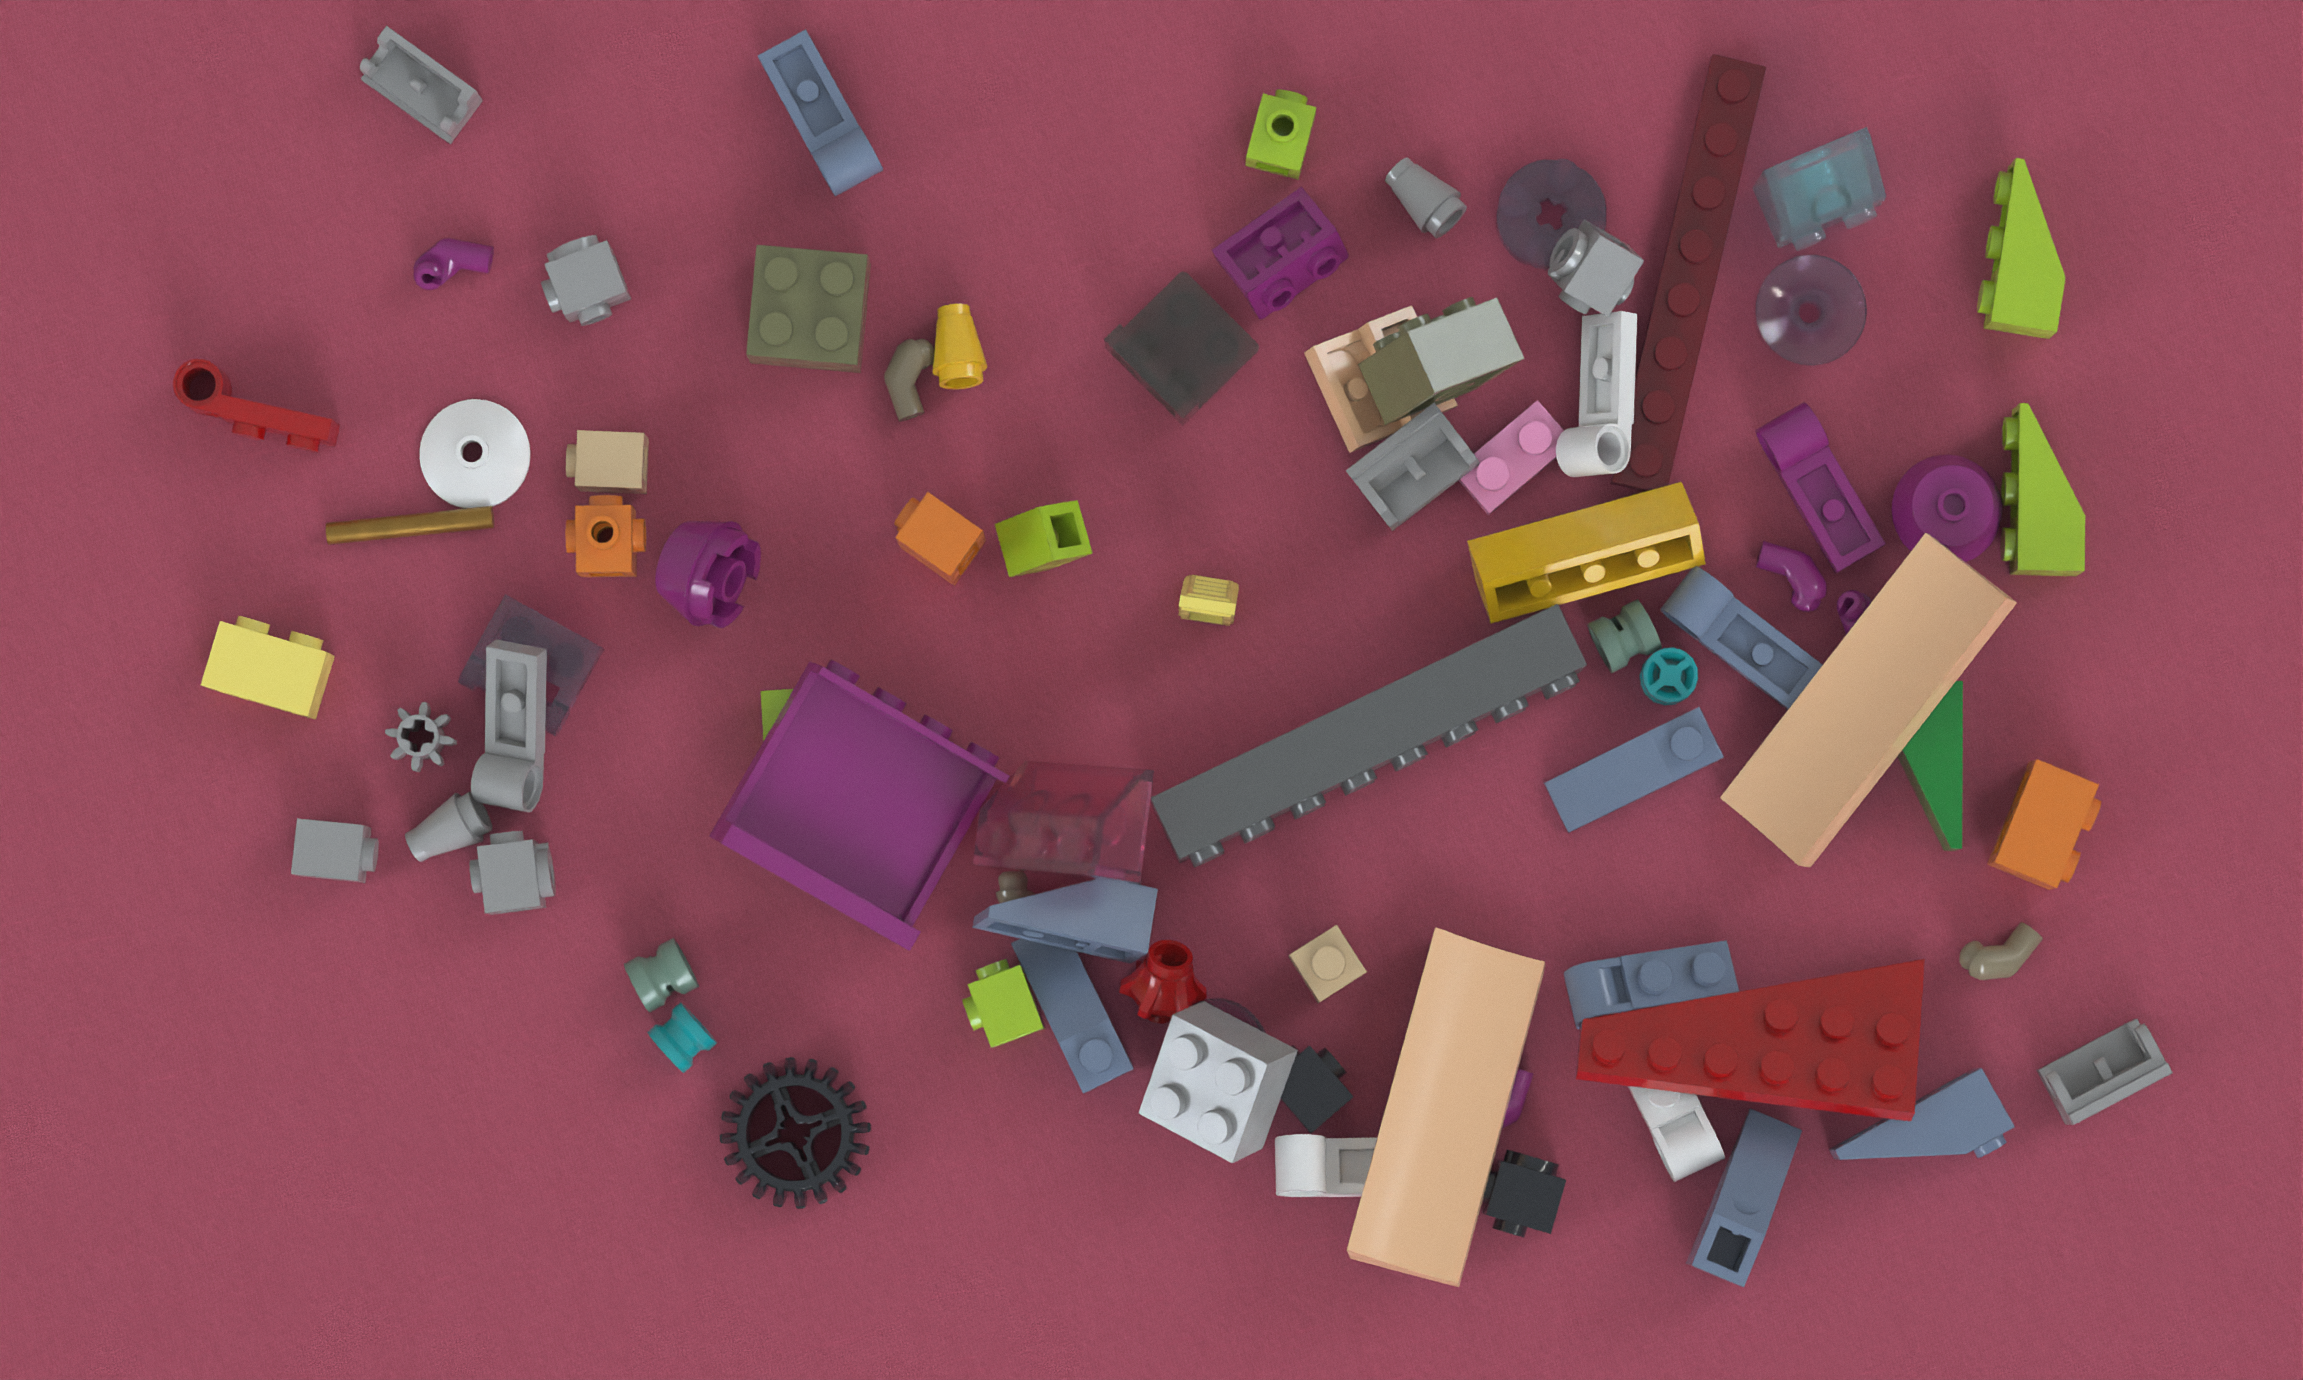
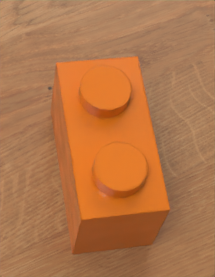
M929 492L926 493L921 502L912 497L894 522V525L897 526L896 530L899 531L895 538L900 548L954 586L986 542L982 529Z
M2039 759L2028 762L1987 865L2047 890L2058 888L2060 880L2068 883L2074 874L2081 852L2073 849L2081 829L2090 831L2101 807L2102 801L2094 798L2099 784Z

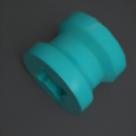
M1674 647L1663 648L1653 653L1642 665L1639 674L1640 686L1645 696L1652 702L1663 706L1675 705L1685 700L1694 691L1698 681V668L1693 658L1685 651Z
M681 1002L672 1009V1016L664 1025H654L647 1032L661 1051L683 1073L693 1066V1057L701 1050H710L717 1044V1041Z

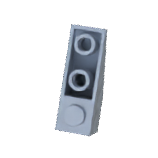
M1751 1108L1749 1109L1686 1264L1738 1286H1745L1770 1224L1802 1132L1801 1129Z

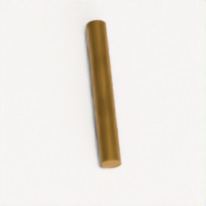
M492 506L328 522L326 523V538L328 545L489 529L494 528V514Z

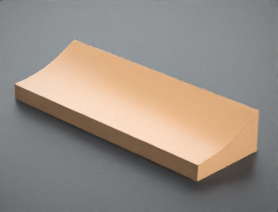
M1925 533L1720 798L1762 832L1798 866L1811 867L2017 602L1938 540Z
M1435 927L1349 1239L1347 1252L1350 1259L1455 1287L1460 1286L1546 967L1544 961L1491 947Z

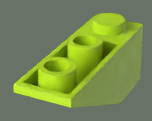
M2015 158L2008 166L2007 172L1999 171L1996 180L1994 204L2002 205L1999 226L1991 225L1988 233L1985 258L1994 259L1991 281L1982 280L1977 312L1986 314L1983 329L2050 339L2058 330L2066 277L2024 159Z
M2019 403L2012 409V417H2004L2002 427L2003 450L2011 451V472L2003 473L2001 500L2003 506L2011 507L2010 528H2002L2001 560L2010 561V575L2077 576L2085 571V514L2029 404Z

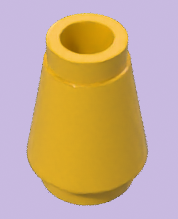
M949 304L938 308L933 374L939 377L940 387L945 389H966L980 385L984 381L983 371L988 366L971 316L970 306L966 304Z

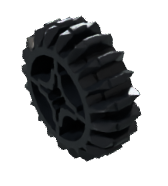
M789 1057L785 1059L786 1075L779 1077L774 1064L768 1062L763 1065L764 1073L768 1079L766 1083L761 1084L758 1078L751 1073L744 1077L746 1085L754 1091L749 1098L742 1092L736 1090L731 1092L730 1099L743 1106L740 1114L732 1111H724L722 1113L721 1119L723 1121L737 1123V1133L721 1134L720 1142L723 1144L737 1142L739 1152L729 1154L724 1158L728 1166L737 1164L742 1160L746 1164L747 1168L735 1178L738 1184L742 1185L748 1182L753 1176L760 1180L753 1190V1197L761 1199L766 1194L769 1186L776 1188L773 1197L774 1206L782 1207L786 1201L787 1191L794 1192L796 1208L803 1209L807 1204V1190L813 1189L815 1199L819 1204H823L828 1201V1194L823 1186L825 1183L830 1182L834 1189L840 1193L847 1189L845 1181L838 1175L842 1168L852 1175L857 1176L860 1174L862 1168L857 1163L848 1160L851 1152L867 1155L869 1154L870 1147L864 1143H854L855 1133L870 1132L872 1128L871 1123L868 1122L857 1124L853 1122L852 1114L860 1113L867 1108L865 1101H857L849 1106L845 1102L844 1098L850 1095L856 1088L853 1082L849 1081L843 1084L838 1090L831 1086L838 1076V1069L830 1067L823 1079L820 1080L815 1078L818 1070V1061L809 1059L805 1066L804 1075L797 1074L795 1058ZM798 1085L814 1089L825 1096L834 1108L813 1116L804 1115L797 1109L794 1101L791 1100L786 1087ZM771 1094L777 1115L776 1126L768 1135L751 1142L750 1128L754 1113L760 1103ZM784 1106H786L790 1117H794L797 1124H813L822 1120L820 1126L810 1129V1137H804L808 1141L803 1147L807 1161L802 1150L798 1149L794 1142H779L771 1146L769 1145L770 1141L781 1137V1129H788L783 1125L789 1119ZM841 1124L842 1135L839 1150L831 1164L821 1172L816 1161L815 1140L825 1130ZM777 1150L787 1151L794 1157L798 1167L800 1166L805 1180H789L779 1177L767 1170L758 1158Z

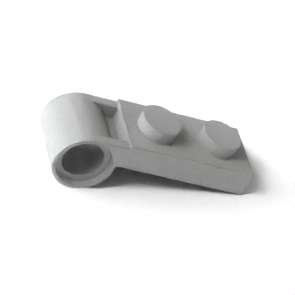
M497 639L486 646L485 753L478 759L472 774L471 794L475 802L531 812L540 799L543 788L547 649Z

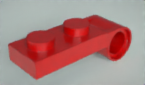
M189 360L183 363L174 375L173 389L178 400L198 414L220 418L227 423L233 424L232 434L264 441L266 432L287 436L286 446L318 453L320 444L333 447L336 445L340 425L333 419L231 397L232 385L230 379L221 369L208 360ZM203 373L212 374L216 383L213 394L202 401L193 400L190 395V385L193 379Z

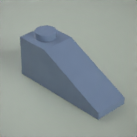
M1700 707L1545 782L1544 785L1567 832L1570 833L1709 766L1724 756Z
M1110 873L1108 877L989 906L974 917L972 928L1131 964L1148 954L1158 889L1141 885V879L1137 876L1126 873Z
M1024 939L1012 942L1011 945L1083 1094L1133 1070L1134 1068L1077 951Z
M1973 1068L1916 1100L1915 1114L1911 1122L1884 1118L1835 1145L1829 1151L1832 1157L1837 1160L1960 1155L1974 1151L1976 1157L1980 1158L2006 1144L2007 1141L2003 1133L2015 1126L1983 1069Z

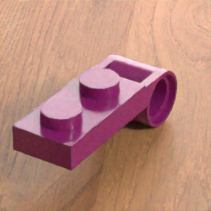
M1807 403L1799 404L1755 430L1762 449L1835 574L1886 545L1830 450L1827 435Z

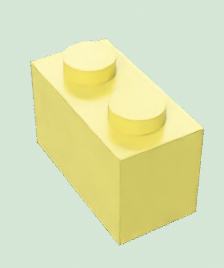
M239 615L235 625L220 621L201 686L316 720L335 658L332 654L321 650L324 640L291 631L288 641L268 635L269 624Z

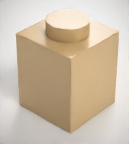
M577 430V444L567 445L566 476L575 477V487L581 492L647 494L649 438L645 433Z
M1337 925L1288 956L1317 1003L1367 972Z

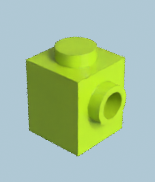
M1277 89L1275 96L1263 93L1246 155L1245 166L1299 180L1317 107L1306 105L1308 98L1296 92Z
M1078 500L1039 506L995 524L1009 577L1048 571L1093 554Z
M1007 959L975 970L978 981L967 984L972 996L962 999L973 1031L983 1027L991 1048L1045 1029L1021 965L1010 968Z

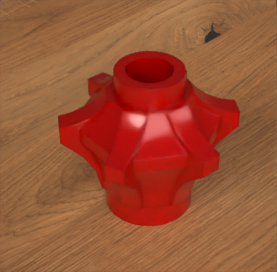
M1160 940L1153 943L1149 948L1148 956L1145 959L1138 960L1136 962V970L1121 979L1119 983V993L1131 997L1139 1006L1137 1016L1158 1024L1168 1023L1171 1021L1173 1014L1191 1007L1194 1003L1206 1001L1207 988L1198 981L1194 974L1191 950L1186 945L1174 940Z

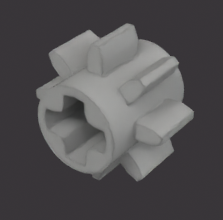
M422 702L420 705L419 715H410L406 710L399 708L397 710L398 715L403 721L398 729L390 728L385 730V734L396 738L399 745L390 755L392 759L399 760L407 754L411 755V767L415 772L421 771L423 760L431 759L441 767L445 765L444 759L439 753L444 745H457V740L445 736L443 727L451 721V717L444 714L435 720L430 719L431 707L427 702ZM421 723H425V730L433 733L434 739L432 743H423L421 752H417V745L408 741L410 731H419Z

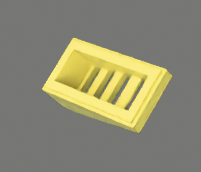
M1198 575L1186 576L1180 595L1179 616H1181V619L1230 626V624L1234 623L1239 585L1230 580Z

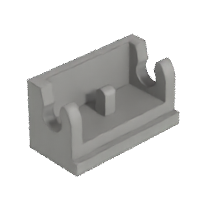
M386 26L377 38L379 48L370 60L364 58L360 64V70L364 74L361 80L451 145L482 103V98L474 88Z
M1433 403L1353 464L1346 472L1393 531L1473 470L1480 462L1437 405Z
M2133 1019L2036 1070L2065 1125H2075L2173 1073L2145 1024L2140 1025L2138 1019Z

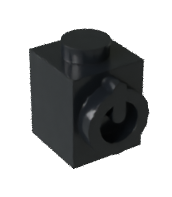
M1507 1149L1504 1161L1498 1160L1496 1170L1490 1171L1482 1202L1486 1203L1483 1214L1495 1217L1492 1228L1523 1238L1525 1237L1527 1227L1551 1234L1566 1183L1565 1179L1556 1177L1559 1164Z

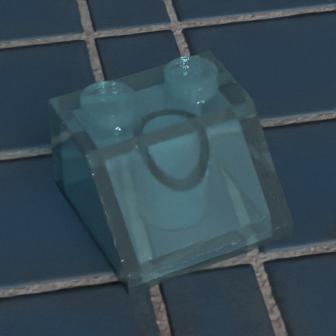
M1867 127L1764 170L1752 188L1778 248L1793 243L1796 251L1825 239L1826 234L1823 229L1844 221L1846 228L1850 229L1877 217L1878 215L1874 208L1880 206L1886 198L1872 139Z

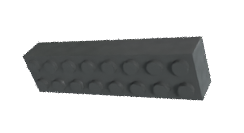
M1556 604L1150 798L1151 805L1179 864L1190 859L1195 868L1223 855L1225 850L1222 843L1238 835H1241L1244 844L1275 830L1276 826L1272 819L1291 811L1296 820L1322 808L1326 803L1324 794L1341 787L1346 796L1374 783L1377 779L1374 771L1389 763L1392 764L1395 772L1426 758L1425 756L1428 753L1425 746L1442 739L1445 748L1471 737L1478 731L1475 723L1492 715L1495 723H1500L1525 711V708L1529 706L1526 698L1542 691L1545 699L1548 700L1575 687L1580 682L1577 674L1584 669L1587 663L1559 605Z

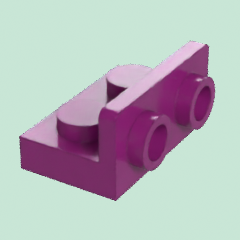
M1302 186L1212 249L1217 262L1247 298L1253 312L1259 319H1263L1273 311H1279L1288 306L1297 294L1315 281L1333 274L1349 256L1336 228Z

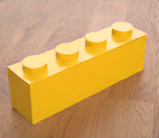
M1682 482L1467 541L1475 581L1491 624L1550 608L1556 604L1568 603L1706 564L1699 522Z

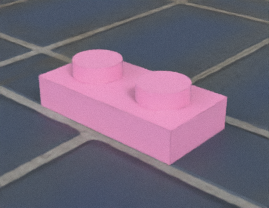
M1537 400L1474 453L1480 464L1458 481L1486 514L1490 515L1557 458L1556 444L1564 430Z

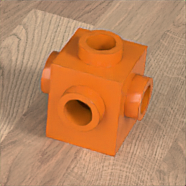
M590 496L589 505L575 506V520H566L567 553H576V573L580 577H637V552H646L645 518L636 519V510L632 505H623L622 496ZM605 529H613L612 538L606 543H599L601 532Z

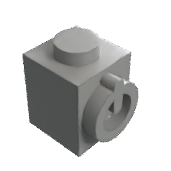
M1584 219L1578 229H1569L1557 242L1550 257L1548 275L1562 289L1558 297L1566 304L1583 314H1587L1592 307L1609 317L1614 307L1622 304L1631 293L1634 285V276L1644 260L1628 244Z
M596 235L586 236L565 243L547 254L549 262L545 263V267L550 279L542 281L541 285L552 313L562 310L570 323L579 320L581 326H586L599 322L612 315L610 307L631 300L615 254L607 240L599 243Z
M511 831L491 834V845L477 846L478 859L470 860L469 862L470 878L473 892H482L486 914L494 915L546 908L545 897L556 895L555 874L549 843L539 844L538 841L533 839L524 840L523 831Z

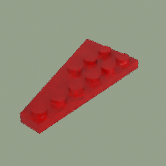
M1925 959L1583 1019L1580 1027L1576 1079L1911 1122L1915 1114Z

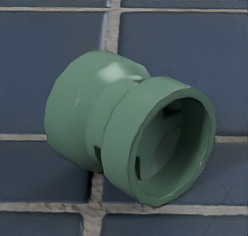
M1638 599L1624 605L1621 608L1620 614L1611 619L1602 616L1587 624L1591 638L1611 673L1627 666L1629 659L1637 654L1647 656L1662 648L1655 627Z
M674 938L660 944L657 948L656 956H649L648 958L638 956L624 963L630 981L649 1013L665 1005L667 997L672 995L671 992L676 991L686 994L699 987L684 953Z

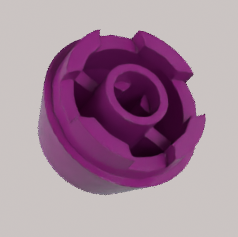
M1956 455L1933 456L1912 466L1900 479L1892 499L1891 510L1895 530L1902 543L1910 551L1913 550L1923 535L1927 533L1963 561L1967 562L1979 556L1991 545L2002 521V500L1992 477L1977 463Z
M733 521L684 522L673 531L663 547L656 569V589L692 625L703 626L711 624L718 628H724L731 624L745 607L735 602L742 592L746 578L749 577L757 580L761 562L760 544L749 539L748 534L743 532L741 526Z

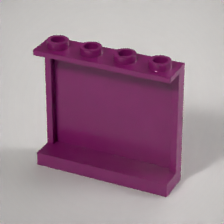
M833 660L829 661L826 668L809 661L709 837L910 951L921 931L912 926L996 780L1006 783L1010 776L995 768L999 757L973 742H970L965 750L949 741L948 739L953 730L925 714L919 723L903 714L902 711L907 703L879 687H877L872 696L855 686L860 676Z

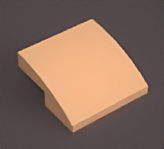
M1412 306L1367 322L1357 330L1315 345L1304 352L1349 453L1390 437L1422 412L1420 411L1385 425L1358 365L1376 353L1373 346L1375 342L1399 332L1397 327L1417 317ZM1455 399L1437 405L1442 413L1458 406Z

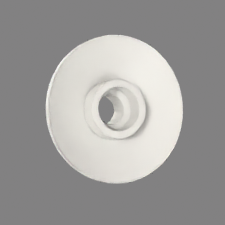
M463 400L444 408L428 424L420 444V465L428 485L444 501L463 509L494 507L506 501L522 485L530 466V443L522 424L509 410L487 400ZM471 442L479 443L483 450L481 458L475 462H468L463 457L464 447Z

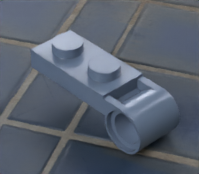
M806 29L758 55L760 63L835 197L883 171L877 155L863 130L858 125Z
M1695 566L1688 572L1660 609L1673 623L1786 710L1791 707L1823 666V664L1736 599L1728 588L1698 566Z
M1727 940L1590 961L1573 966L1563 973L1577 1029H1580L1582 1020L1586 1018L1739 992Z

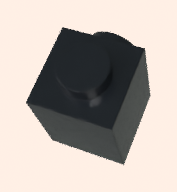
M1311 1046L1305 1048L1301 1053L1297 1051L1281 1096L1283 1103L1309 1133L1315 1131L1354 1097L1339 1080L1347 1072L1325 1047L1318 1053Z

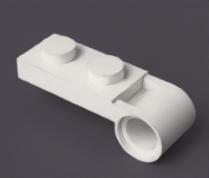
M1617 311L1611 312L1609 317L1604 314L1582 316L1579 427L1564 430L1556 444L1558 464L1562 471L1570 477L1619 473L1625 469L1631 455L1632 424H1634L1637 314Z
M1628 1086L1652 1134L1658 1153L1674 1182L1725 1158L1721 1144L1696 1094Z
M1312 1134L1276 1137V1195L1284 1197H1361L1377 1138H1325L1321 1135Z

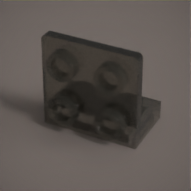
M1184 271L1180 272L1125 327L1119 324L1104 339L1105 349L1182 426L1259 350L1258 343Z

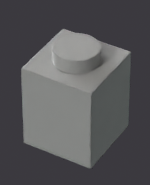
M297 818L291 874L302 877L365 883L367 871L374 872L376 869L379 849L378 839L370 838L371 827L365 825Z

